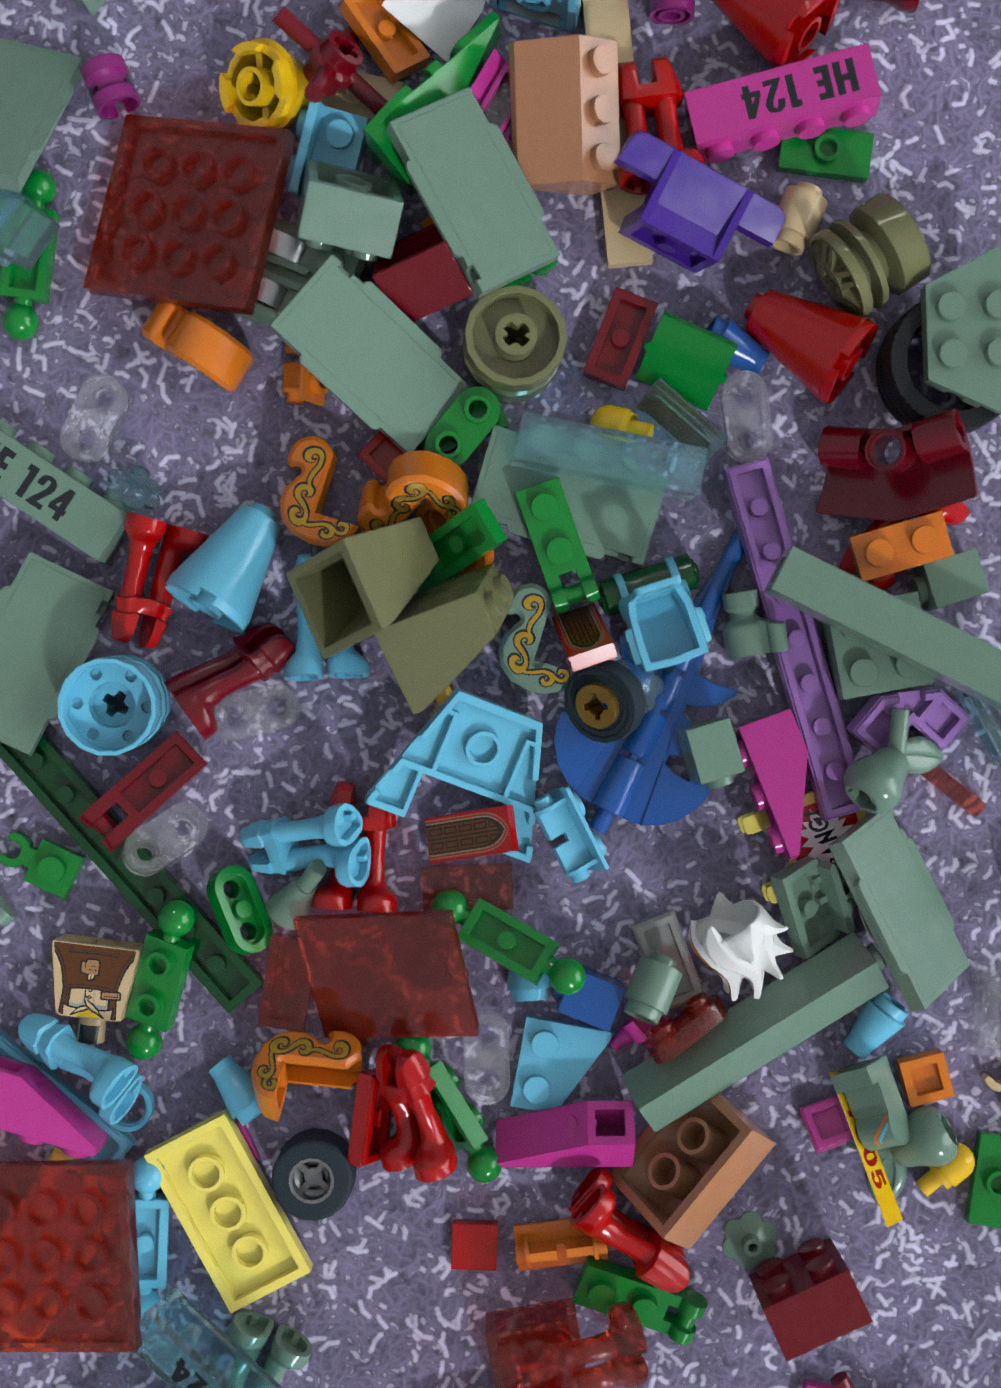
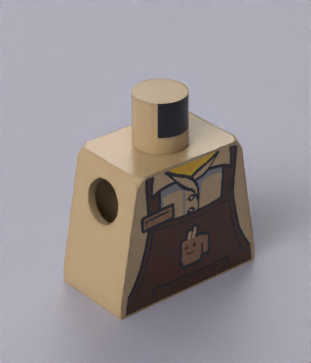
M63 934L53 940L55 1011L62 1016L79 1017L76 1039L78 1042L84 1044L104 1043L107 1021L120 1022L125 1018L144 943L73 934Z

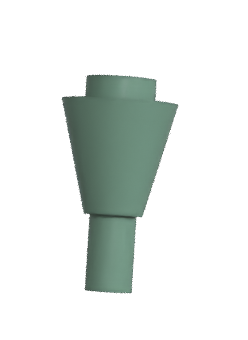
M312 860L301 876L269 897L266 904L267 912L277 925L288 930H298L306 925L316 886L327 872V867L322 861Z

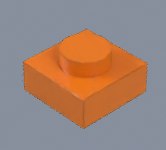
M939 1048L895 1059L905 1101L911 1108L955 1096L944 1052Z

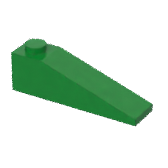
M494 11L456 42L450 53V60L446 64L439 63L437 60L432 62L425 68V77L419 87L413 91L408 85H405L363 128L371 160L391 179L397 180L398 186L410 197L417 190L385 130L389 122L468 87L471 89L501 36L500 16Z

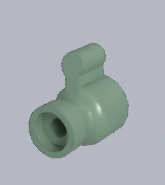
M757 588L721 594L724 611L730 617L723 627L727 658H741L789 650L785 622L764 619L757 615L756 609L760 605Z

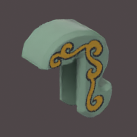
M528 583L520 585L513 590L514 599L507 613L509 616L517 615L520 618V622L515 624L503 636L499 646L500 666L511 682L528 691L542 694L556 693L566 687L570 676L575 672L534 660L552 599L547 591L538 584Z

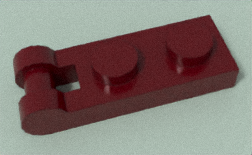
M175 731L79 817V820L88 829L93 827L104 838L101 843L109 852H113L134 831L204 770L208 763ZM115 805L128 816L118 826L107 815Z

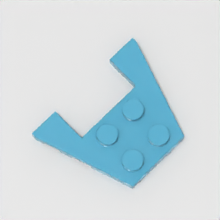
M456 688L366 793L365 803L405 818L421 776L426 774L506 805H513L519 851L503 854L530 863L533 854V846L531 845L533 825H535V815L533 812L536 810L533 802L535 801L536 781H539L543 723L538 719Z

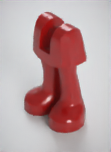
M663 56L651 59V83L639 84L634 61L618 63L619 119H624L627 139L635 131L643 130L648 132L646 118L654 117L657 135L660 140L705 164L704 158L698 150L684 148L682 144L677 108L681 106L684 93L668 57ZM619 166L617 177L620 189L630 194L647 195L652 184Z
M338 781L328 807L338 803H348L355 807V783ZM368 805V817L361 816L363 819L361 832H364V837H367L370 841L371 867L366 883L359 889L357 910L370 913H396L398 907L397 896L387 887L385 878L387 829L396 827V815ZM331 868L327 883L316 889L311 907L324 910L353 909L354 887H345L339 884L335 877L334 868Z
M594 1167L576 1188L568 1207V1211L572 1213L569 1220L570 1224L584 1235L593 1237L630 1256L636 1269V1276L665 1292L677 1293L682 1291L689 1282V1267L685 1260L684 1247L664 1240L653 1227L650 1228L615 1207L616 1195L611 1190L613 1184L612 1174L604 1167Z

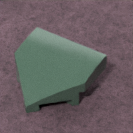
M806 856L770 876L784 924L788 927L787 934L795 956L807 960L837 939L840 931L848 934L855 932L856 927L854 926L852 916L857 903L837 865Z

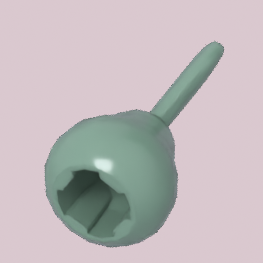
M891 708L888 747H883L870 755L855 760L844 772L843 786L848 797L858 807L867 812L875 814L890 812L902 798L904 783L908 773L923 774L937 767L944 758L940 748L930 739L923 736L908 738L910 710Z
M921 1106L909 1113L910 1139L907 1144L877 1150L895 1198L900 1194L907 1178L906 1167H940L949 1164L957 1156L959 1144L954 1130L945 1115L933 1106ZM855 1141L847 1143V1147L858 1150ZM867 1176L868 1190L873 1200L877 1203L873 1189Z

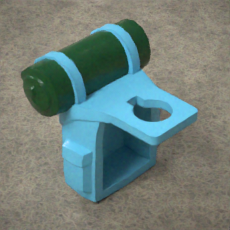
M687 553L676 557L668 556L663 558V561L623 574L618 572L612 574L610 578L598 581V591L601 599L597 601L607 615L612 616L620 613L627 626V630L623 632V639L628 655L633 665H639L642 673L678 665L709 652L708 643L712 641L706 621V615L701 607H694L690 592L698 588V582L700 581L697 564L694 563Z

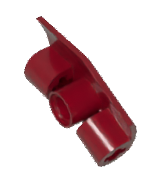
M956 409L895 429L828 425L825 426L821 433L818 456L820 464L823 467H827V472L816 512L819 514L899 521L974 499L978 496L975 469L967 432L961 415ZM896 439L900 444V453L898 458L889 464L886 461L884 451L889 442Z

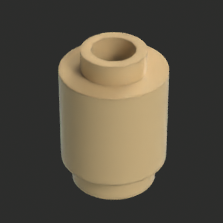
M800 181L797 185H790L785 188L778 204L784 211L785 222L774 245H772L774 249L788 255L800 256L804 248L809 247L808 241L816 233L828 205L827 200L822 196L823 191L818 186Z

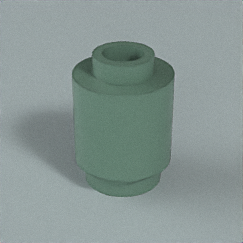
M651 952L649 958L639 957L623 997L626 1001L623 1011L637 1020L657 1026L661 1016H667L682 978V973L675 969L677 962L656 952Z

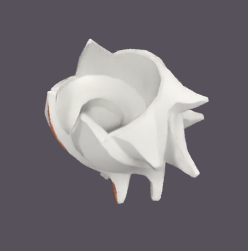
M719 891L714 900L710 917L691 920L688 934L690 945L695 954L708 967L720 975L723 981V989L728 994L730 992L731 1001L737 1000L743 978L748 980L754 990V998L759 999L765 971L778 979H783L775 956L793 952V948L782 943L777 936L778 933L788 930V927L773 920L764 907L755 900H743L733 904Z

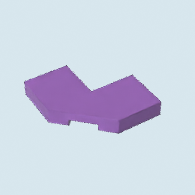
M932 686L873 694L845 729L868 750L874 753L883 747H888L891 708L910 710L909 727L914 729L920 736L933 741L943 752L971 716L942 689Z

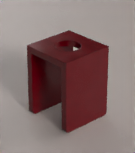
M435 223L396 241L391 259L379 256L378 261H375L372 277L379 289L413 322L465 299L472 294V288L462 268L453 256L448 243L443 240Z

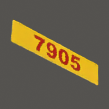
M844 1068L830 1072V1077ZM837 1094L884 1222L888 1228L903 1220L880 1156L877 1150L869 1151L862 1145L856 1129V1119L851 1113L845 1094Z

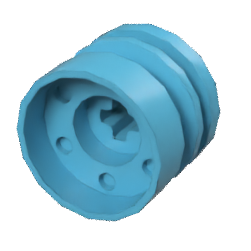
M135 655L101 657L78 666L64 680L57 698L58 718L66 736L80 749L98 756H118L150 741L164 727L171 711V692L164 684L166 681L164 675L150 661ZM124 693L126 695L124 703L129 709L126 708L117 712L114 709L117 701L112 696Z

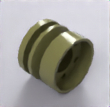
M878 193L854 208L849 215V222L837 219L831 223L828 230L821 229L813 234L808 241L809 254L814 270L836 306L840 310L866 317L873 311V308L879 309L889 300V292L901 295L930 275V255L919 227L903 205L888 193Z

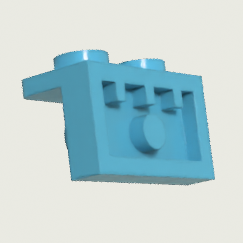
M310 101L308 110L302 109L297 121L296 136L301 138L297 155H291L286 166L285 182L289 184L288 192L299 198L307 159L359 171L366 143L363 128L370 122L369 118L325 106L321 101L318 103Z

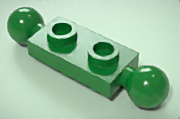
M37 168L32 169L20 192L27 201L26 206L10 204L0 275V296L3 299L14 300L13 305L7 307L3 312L1 319L2 327L8 336L22 341L32 338L39 328V318L32 309V303L49 304L60 215L55 210L45 209V205L50 204L56 196V182L47 171Z
M444 890L434 898L432 913L439 923L446 926L462 925L456 936L458 940L537 986L543 974L549 976L552 988L563 995L575 994L584 986L586 972L578 960L570 957L558 960L554 958L560 947L556 941L480 897L472 910L468 908L465 896L457 890Z
M181 900L169 901L161 907L157 917L161 931L153 929L146 934L125 1014V1017L140 1022L128 1032L126 1037L127 1051L138 1060H148L159 1053L163 1043L160 1031L166 1033L174 1026L195 947V944L181 939V936L187 934L192 929L195 922V914L192 907Z
M412 1028L405 1030L399 1035L395 1045L401 1047L403 1051L413 1049L422 1052L431 1068L430 1076L437 1083L431 1090L432 1103L456 1149L466 1150L468 1154L466 1167L469 1175L481 1183L495 1180L499 1176L502 1167L497 1164L496 1149L489 1145H483L488 1140V1137L481 1127L483 1126V1119L480 1113L472 1104L466 1103L458 1089L460 1082L455 1072L448 1065L443 1064L441 1060L432 1061L430 1057L432 1045L429 1036L420 1029Z

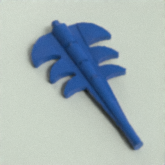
M737 526L719 563L693 602L694 607H701L704 611L711 636L723 605L721 594L727 593L734 571L744 553ZM622 635L619 638L622 658L626 667L641 682L646 696V712L639 727L622 740L602 743L592 741L581 734L570 721L567 712L559 714L554 734L556 762L565 781L574 792L585 800L599 806L589 825L590 828L605 835L614 815L640 825L657 826L675 822L695 811L712 791V789L707 790L705 784H696L677 776L666 764L669 755L683 756L676 729L693 724L684 715L687 705L711 707L724 703L736 696L734 688L713 684L698 674L705 654L678 665L642 673L639 665L632 664ZM600 701L603 707L608 708L607 704Z

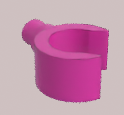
M629 1016L622 1024V1028L617 1031V1034L611 1037L609 1044L615 1051H619L624 1045L628 1046L634 1041L636 1044H640L648 1039L645 1034L655 1025ZM661 1016L659 1022L666 1021L668 1017Z

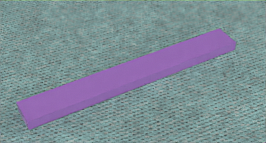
M765 457L726 468L721 472L754 588L758 590L763 618L781 620L786 625L789 650L773 654L789 709L791 708L808 750L807 773L821 820L827 821L863 810L852 802L843 786L844 772L855 759L815 619L764 593L784 550L793 546L769 458Z

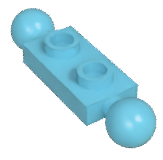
M143 1156L133 1163L129 1173L131 1185L138 1193H125L123 1197L119 1289H134L125 1300L124 1313L128 1321L137 1326H145L152 1323L159 1315L161 1309L160 1298L153 1289H166L170 1203L164 1193H156L161 1188V1173L156 1166L147 1163Z

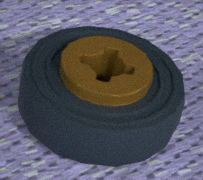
M608 660L578 670L570 676L564 690V705L570 721L581 734L592 741L610 743L624 739L639 727L646 712V696L641 682L629 668L618 661ZM600 701L607 704L608 708L603 707Z

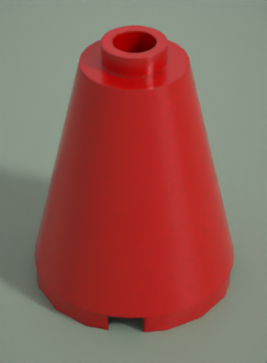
M712 0V2L771 68H776L809 59L816 50L809 49L808 46L812 43L818 32L824 36L827 34L837 12L839 0Z
M769 289L764 295L757 293L748 304L744 313V318L748 319L747 331L810 393L825 404H831L847 386L856 373L851 371L859 358L862 357L864 359L878 330V325L869 318Z

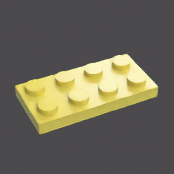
M227 1108L146 1151L144 1155L145 1160L159 1169L161 1173L160 1187L230 1313L311 1272L313 1267L311 1259L283 1208L275 1199L272 1188L238 1126L231 1119Z

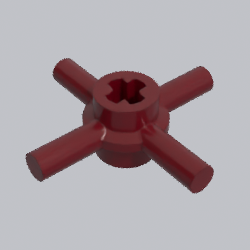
M285 6L281 8L272 21L309 55V59L303 65V74L309 82L305 88L306 98L313 103H318L323 99L324 95L333 97L341 88L347 89L376 115L388 101L357 73V69L363 63L364 58L361 49L357 45L359 38L353 29L346 27L342 32L332 30L325 39L319 38Z

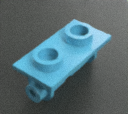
M569 786L552 788L548 790L549 794L533 802L536 807L533 813L547 840H553L563 834L566 840L552 848L566 878L571 877L575 884L590 876L588 870L609 869L604 858L606 854L604 844L597 834L591 832L584 818L586 813L584 804L580 797L571 791Z

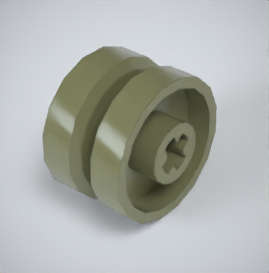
M521 285L501 287L482 296L470 311L462 344L464 370L473 386H481L491 390L499 401L506 403L527 401L547 388L556 376L567 343L565 320L555 303L540 291Z

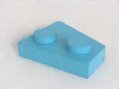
M526 1014L510 1106L534 1111L562 1106L610 1042L612 1030L610 1029L607 1032L595 1026Z

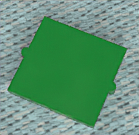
M665 311L653 338L648 339L644 345L647 352L635 379L653 387L658 382L671 395H676L681 400L707 411L719 384H724L727 380L728 375L725 372L739 344Z

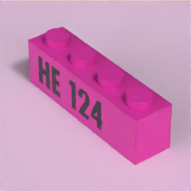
M868 43L684 92L685 114L693 149L698 150L703 156L704 162L708 161L709 163L727 161L735 153L750 149L759 152L766 151L788 138L811 139L821 135L826 129L840 125L845 127L862 125L869 121L871 117L877 115L881 98V91Z

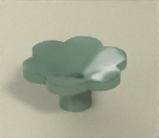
M753 1211L745 1212L740 1219H730L726 1222L724 1233L727 1238L722 1248L727 1257L737 1259L740 1266L750 1269L755 1267L759 1261H764L774 1256L775 1247L772 1242L777 1232L771 1222L762 1221L759 1214Z

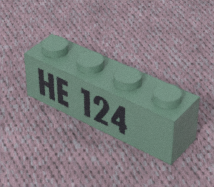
M0 418V497L97 561L109 564L128 536L124 529V518L131 504L110 490H107L104 496L100 495L90 488L94 481L91 477L72 465H69L67 470L64 471L52 463L56 454L34 440H31L29 445L26 446L14 438L18 429Z

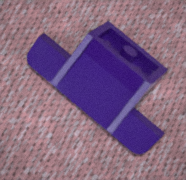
M639 130L633 132L613 162L652 184L643 205L624 217L618 233L689 271L697 273L719 262L735 230L766 247L774 245L785 222L784 211L775 203L646 131Z

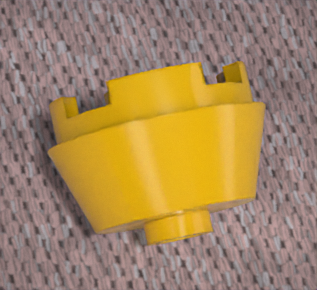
M256 38L251 41L241 42L233 47L231 51L235 55L230 61L227 73L220 72L219 95L224 111L232 113L243 130L262 137L273 135L297 123L301 110H308L310 102L305 96V88L309 82L303 74L304 64L279 43L269 38Z

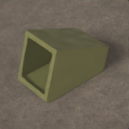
M421 517L341 539L286 572V576L323 660L388 628L430 574L439 558Z
M494 562L416 592L391 625L374 634L413 714L422 712L496 636L512 606L514 595L508 578L504 574L499 575Z

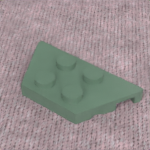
M1000 244L926 284L920 292L923 383L943 393H954L961 401L976 408L982 406L1001 415Z

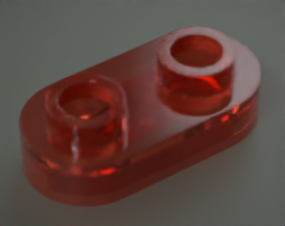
M700 992L693 995L683 1003L682 1008L684 1011L674 1019H665L649 1030L648 1035L650 1038L645 1043V1047L655 1063H665L679 1056L727 1016L728 1010L717 994L707 996L705 992Z

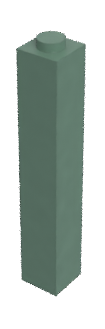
M795 546L784 550L764 593L1001 711V649Z
M852 932L784 974L783 979H776L763 987L759 999H755L753 994L624 1073L621 1075V1078L638 1110L654 1132H657L888 989L889 986L881 971L887 967V964L873 943L864 946L857 935Z

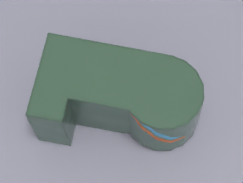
M886 1055L849 1065L831 1076L837 1094H845L851 1113L856 1119L858 1137L867 1150L876 1151L908 1143L910 1139L909 1120Z

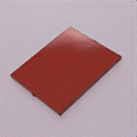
M453 910L302 915L294 918L293 923L308 973L307 979L311 984L325 1038H329V1033L335 1030L351 1033L356 1038L479 1035L481 1030L469 983V971L465 966Z

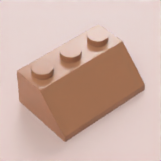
M577 34L520 40L509 43L512 153L532 190L586 196L619 186L617 177L619 166L613 163L620 152L617 41Z
M718 1093L657 1132H654L649 1125L635 1142L633 1167H614L610 1173L613 1176V1183L664 1240L690 1249L776 1143L750 1117L722 1094Z

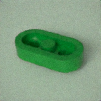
M474 386L464 390L428 433L425 442L426 451L449 458L459 467L464 464L498 422L501 407L497 396L491 390L481 386ZM475 401L482 402L486 406V414L481 418L473 417L469 413L471 403ZM445 437H452L457 442L456 451L451 454L443 453L439 447L440 441Z
M230 865L215 871L207 882L206 891L228 947L240 955H249L264 950L272 939L273 927L253 876L247 869L238 865ZM224 884L229 885L231 888L230 897H227L224 893ZM242 925L245 926L248 930V936L246 940L242 937L240 933V928Z

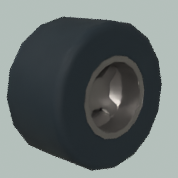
M312 1128L298 1132L285 1143L273 1166L271 1185L275 1199L287 1213L300 1220L318 1221L333 1216L344 1207L352 1192L357 1170L356 1166L349 1164L347 1159L349 1144L344 1138L327 1129Z

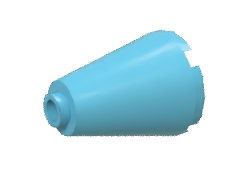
M254 503L252 507L242 505L169 576L165 583L166 590L197 614L201 610L215 618L212 622L231 632L242 634L246 627L249 626L281 531L280 526L275 522L278 518L277 515L259 503Z

